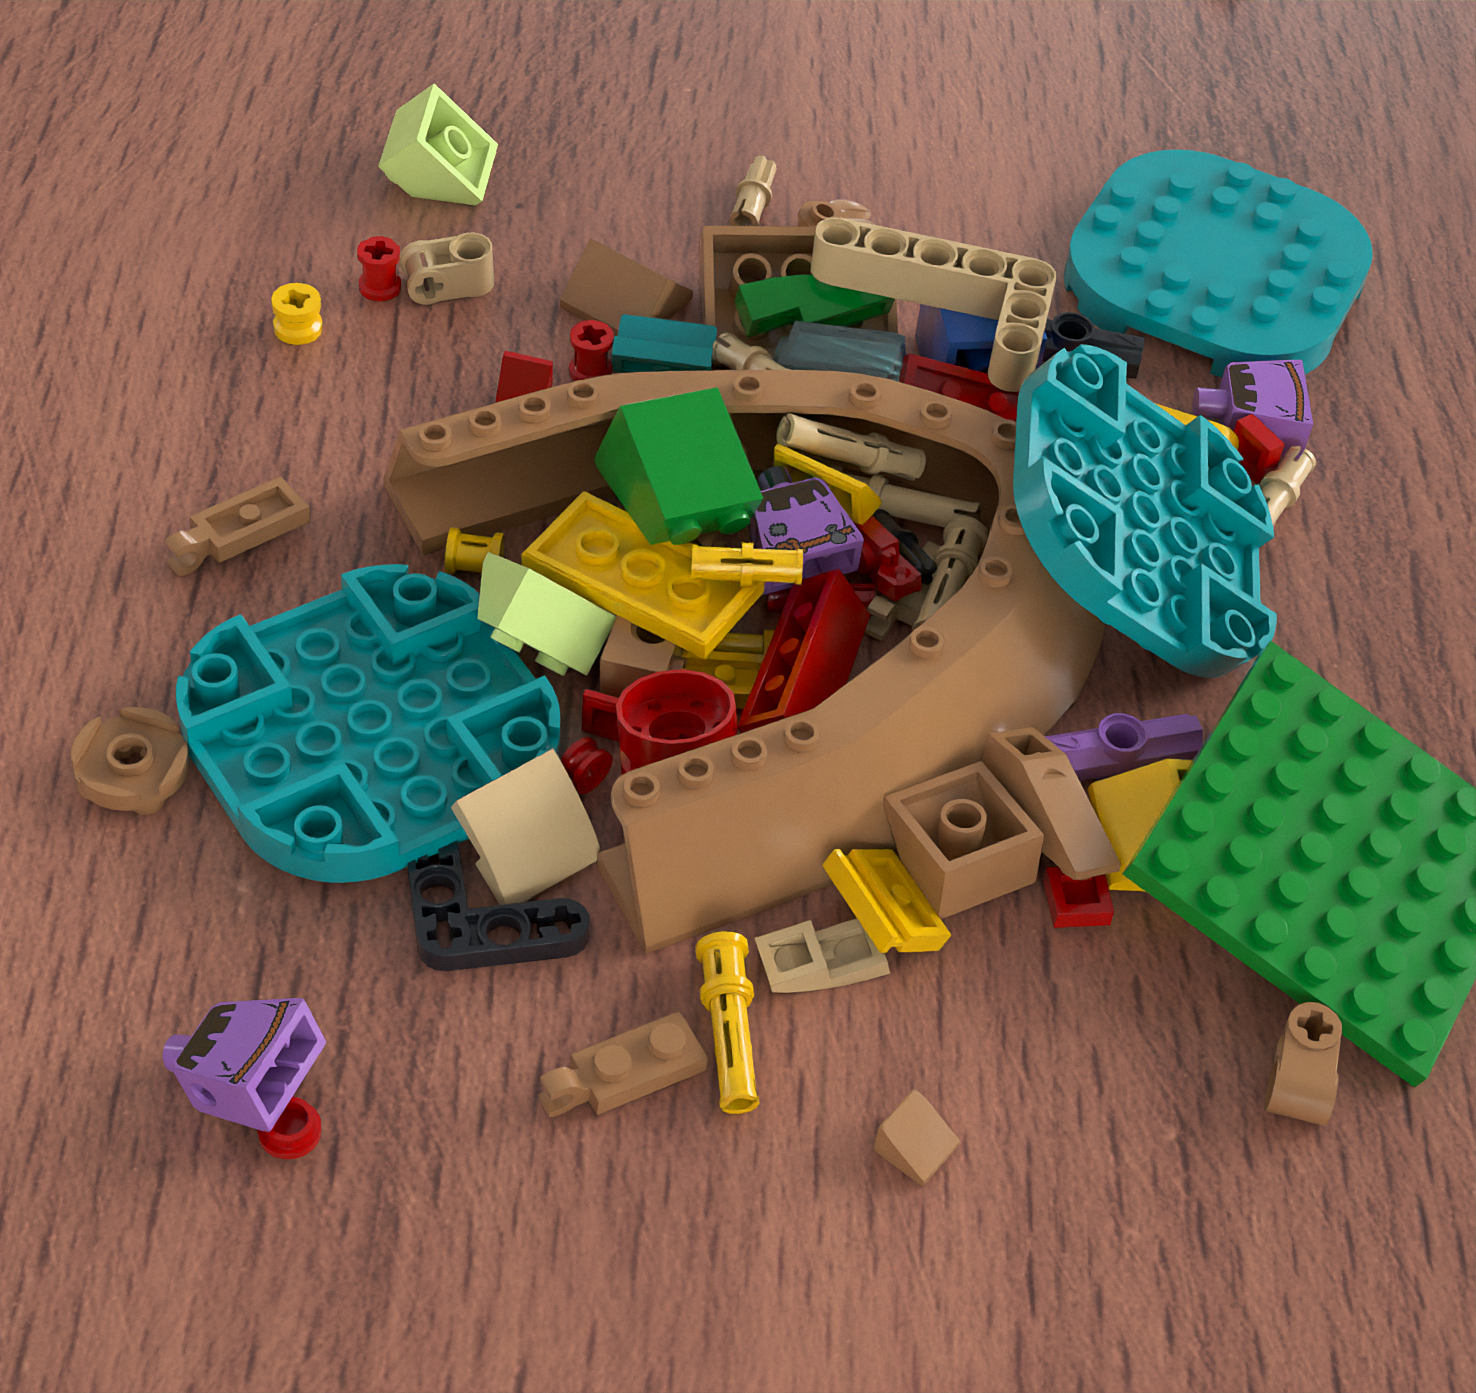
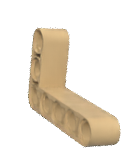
M833 217L824 219L818 223L815 229L811 273L820 282L999 320L988 368V378L991 383L999 389L1018 392L1024 380L1035 371L1056 282V271L1047 262L1036 258L844 218Z

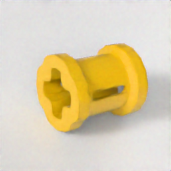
M450 527L445 552V573L454 575L457 570L482 573L483 561L488 552L503 558L504 533L496 532L493 537L461 534L460 528Z

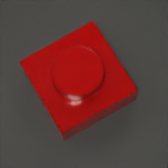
M1250 414L1237 420L1234 433L1239 440L1237 451L1243 458L1239 464L1246 470L1249 478L1255 484L1260 485L1264 476L1270 471H1275L1285 444L1258 418Z
M1060 867L1046 868L1043 883L1054 928L1105 926L1111 924L1114 908L1105 874L1093 876L1086 880H1073L1060 870Z

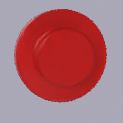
M292 1096L270 1132L257 1129L259 1143L273 1157L279 1159L300 1158L311 1152L321 1138L322 1125L320 1116L315 1108L305 1100Z

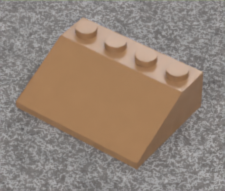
M703 226L698 246L702 324L717 328V342L729 348L730 345L723 342L719 336L723 333H732L750 347H762L768 351L773 361L783 367L899 366L897 299H895L888 314L799 341L793 324L747 338L734 304L739 285L775 277L813 275L811 273V261L816 227ZM713 359L712 367H727Z

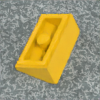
M777 444L774 447L775 466L785 467L793 483L815 477L824 480L853 522L863 525L881 506L882 499L865 483L783 445Z

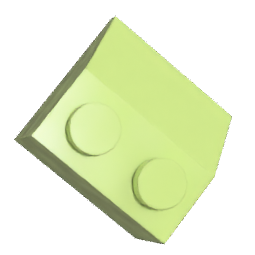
M432 84L396 110L378 167L385 172L390 181L398 184L411 197L477 205L483 201L498 144L440 88Z
M488 552L483 561L477 619L494 627L490 638L519 653L524 644L539 651L535 662L562 676L565 675L569 667L587 676L617 616L525 566Z

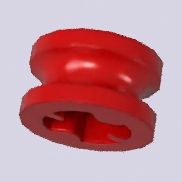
M584 737L573 743L563 754L560 761L577 793L586 794L595 789L605 779L612 766L613 757L605 749L598 750L597 743L591 737Z

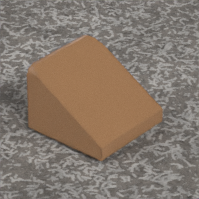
M913 1089L879 1126L873 1151L923 1187L959 1147L961 1141L925 1096L916 1089Z

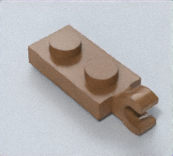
M279 476L190 516V530L176 532L165 540L167 547L175 554V556L167 559V564L179 577L194 572L209 554L218 563H221L310 522V507Z
M677 1011L572 1053L569 1068H556L540 1077V1082L546 1091L539 1094V1100L549 1117L562 1115L587 1101L591 1104L596 1115H599L706 1071L708 1056L681 1012Z

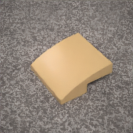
M554 749L460 798L451 806L452 811L481 857L475 864L500 905L527 902L597 862V853L601 852L597 836L584 805Z

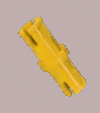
M742 543V548L692 545L691 580L740 581V586L752 587V581L802 584L803 549H753V543Z

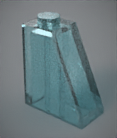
M795 321L789 337L782 336L780 338L773 361L790 370L839 371L881 377L899 382L903 358L906 356L905 336L892 332Z

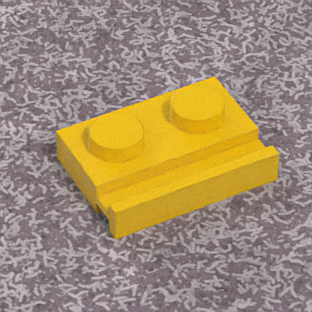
M834 849L823 863V868L880 953H887L891 947H895L898 952L939 951L950 938V932L893 849H852L848 855H844L840 849Z

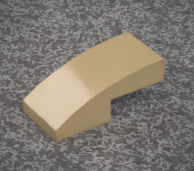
M857 918L819 931L814 930L812 921L809 920L755 938L772 992L791 993L829 989L890 974L885 953L878 951Z

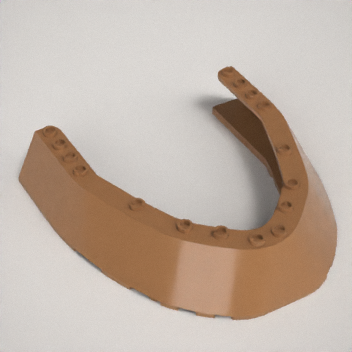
M715 370L618 373L577 380L399 431L383 478L384 487L422 555L446 548L450 527L460 528L461 534L487 536L561 514L583 491L602 500L617 497L597 469L594 457L619 406L718 387L741 445L747 446L746 457L751 469H753L758 485L759 476L770 468L771 457H774V447L778 444L777 429L779 423L784 416L787 417V414L790 413L811 421L832 425L863 435L875 432L885 435L888 441L895 444L922 449L926 457L925 467L922 475L919 478H915V481L885 472H879L878 474L888 479L890 485L973 503L979 502L982 505L979 522L987 528L989 536L978 566L963 587L922 625L914 629L900 644L812 710L629 771L615 781L611 792V804L623 826L625 843L598 852L597 868L645 954L834 884L822 866L834 849H840L844 855H848L852 849H893L895 854H897L898 850L883 806L884 796L982 761L988 733L1034 727L1044 736L1068 708L1072 710L1086 685L1089 673L1098 656L1105 623L1081 606L1060 587L1043 566L1027 539L1017 513L1013 492L1015 421L1006 420L974 405L932 391L870 375L818 370ZM789 448L811 459L823 460V464L828 467L838 465L843 467V472L869 478L873 476V474L861 471L857 465Z

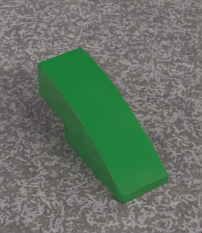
M793 275L768 278L739 285L734 304L747 338L793 324L799 341L888 314L895 298L820 282L813 275Z

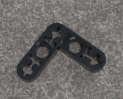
M458 840L438 849L439 865L428 866L427 854L419 857L417 863H415V860L407 863L418 953L421 960L432 969L437 971H454L567 958L580 953L589 942L590 916L587 909L581 903L572 899L556 898L468 909ZM436 885L448 887L454 892L452 898L443 903L426 901L422 894L429 887ZM448 921L449 939L452 942V947L440 948V944L437 941V922ZM560 921L566 922L568 928L571 929V933L560 934L555 923ZM537 923V934H539L537 939H531V924ZM509 926L516 929L520 933V937L511 944L501 945L491 941L488 938V934L496 927Z

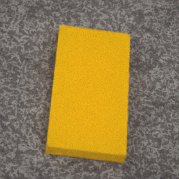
M585 491L521 554L522 566L537 572L587 601L703 659H706L763 594L765 582L752 581V587L740 586V581L691 580L692 545L694 544L688 542L673 545L670 541L650 545L628 512Z

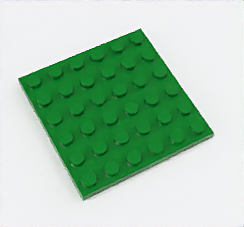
M1270 641L1257 656L1122 874L1299 1004L1314 1002L1329 1007L1337 1014L1341 1021L1342 1035L1415 1088L1428 1078L1476 979V788L1277 644Z

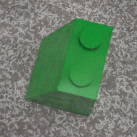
M718 387L619 406L594 457L597 469L650 545L670 541L673 545L685 544L696 539L700 534L718 530L721 534L738 532L749 525L751 518L764 499Z

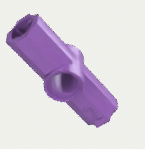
M1114 713L1101 720L1098 728L1045 736L1067 755L1079 781L1095 778L1100 781L1165 759L1193 760L1203 745V729L1196 715L1190 716L1189 714L1140 721L1134 716L1125 713Z

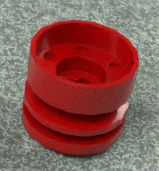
M684 669L655 672L637 679L625 688L616 703L621 775L737 735L734 693L722 680L704 672Z

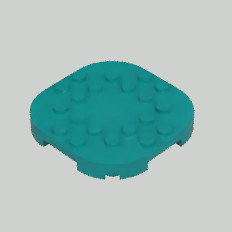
M1161 150L1142 154L1128 160L1110 176L1072 234L1064 268V285L1066 291H1073L1078 298L1077 310L1090 319L1098 328L1126 334L1129 327L1214 359L1210 371L1212 375L1222 378L1225 367L1232 362L1302 360L1304 373L1307 374L1326 359L1330 353L1334 338L1356 299H1359L1372 263L1373 251L1368 233L1359 220L1341 204L1317 191L1295 184L1290 179L1279 178L1254 169L1246 163L1235 162L1214 154L1193 150Z
M1081 344L1070 352L1063 348L1024 380L1018 396L1013 492L1017 513L1027 539L1043 566L1060 587L1081 606L1096 615L1103 623L1116 628L1136 641L1145 650L1153 652L1186 673L1203 678H1219L1229 674L1259 655L1262 649L1272 641L1277 624V614L1261 604L1259 548L1274 538V530L1270 511L1259 484L1251 485L1249 475L1239 464L1243 460L1242 456L1231 442L1202 415L1184 425L1126 384L1127 362L1106 350L1091 345Z
M403 564L376 565L355 569L341 574V590L251 626L239 614L208 632L189 652L191 662L185 670L183 677L178 676L176 683V703L181 735L184 741L186 740L191 760L241 837L258 856L269 864L292 875L322 882H358L389 875L408 867L407 863L415 860V863H417L418 858L427 854V857L437 854L439 848L458 840L459 844L469 839L451 809L455 801L551 749H554L559 758L560 708L552 685L546 676L536 679L513 649L490 638L494 627L477 619L480 594L465 582L441 571L438 572L436 579H433L423 574H409V565Z

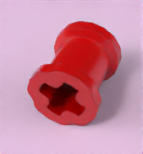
M373 236L360 242L357 247V259L362 263L363 274L359 278L360 293L365 298L373 301H388L395 298L401 292V278L396 273V264L400 260V246L391 238L384 236Z
M587 320L577 323L570 331L569 340L574 348V357L569 363L568 369L570 377L577 381L612 375L613 366L608 358V353L614 343L613 330L601 321Z

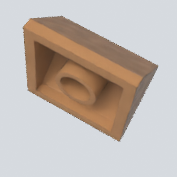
M590 238L560 298V307L586 321H601L613 330L614 336H618L622 315L669 320L693 298V290Z

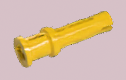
M727 931L715 932L702 937L695 946L696 958L703 964L705 981L700 989V999L705 1008L711 1012L720 1108L722 1107V1111L729 1114H743L753 1111L760 1104L756 1090L753 1051L747 1007L750 1006L754 997L753 984L746 978L744 964L749 948L747 939L741 934Z

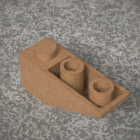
M1034 727L988 733L982 762L1044 834L1041 851L1060 867V870L1073 880H1086L1093 876L1119 872L1121 863L1067 755Z

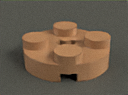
M143 707L119 709L120 717L110 718L103 723L101 716L88 722L75 737L70 753L78 793L83 798L108 809L120 811L133 810L142 815L153 814L159 811L164 806L165 799L172 796L182 786L189 772L190 760L186 740L184 741L183 736L180 734L177 723L162 712ZM133 752L140 753L141 761L130 765L121 764L117 760L119 757L129 758Z

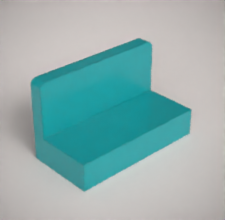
M624 314L620 318L618 336H614L612 349L613 372L712 371V345L717 338V328L711 325Z

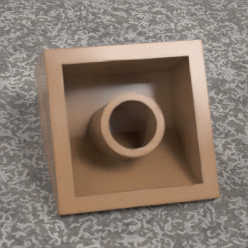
M982 761L884 796L883 806L901 862L940 919L1036 882L1044 834Z

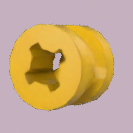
M303 283L285 284L273 292L271 297L272 310L275 314L273 328L278 339L293 345L308 344L315 341L323 330L322 318L319 314L321 309L319 292L314 287Z

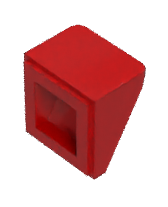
M505 350L502 357L496 403L553 386V361Z
M585 689L583 693L581 730L619 741L616 703L619 698Z

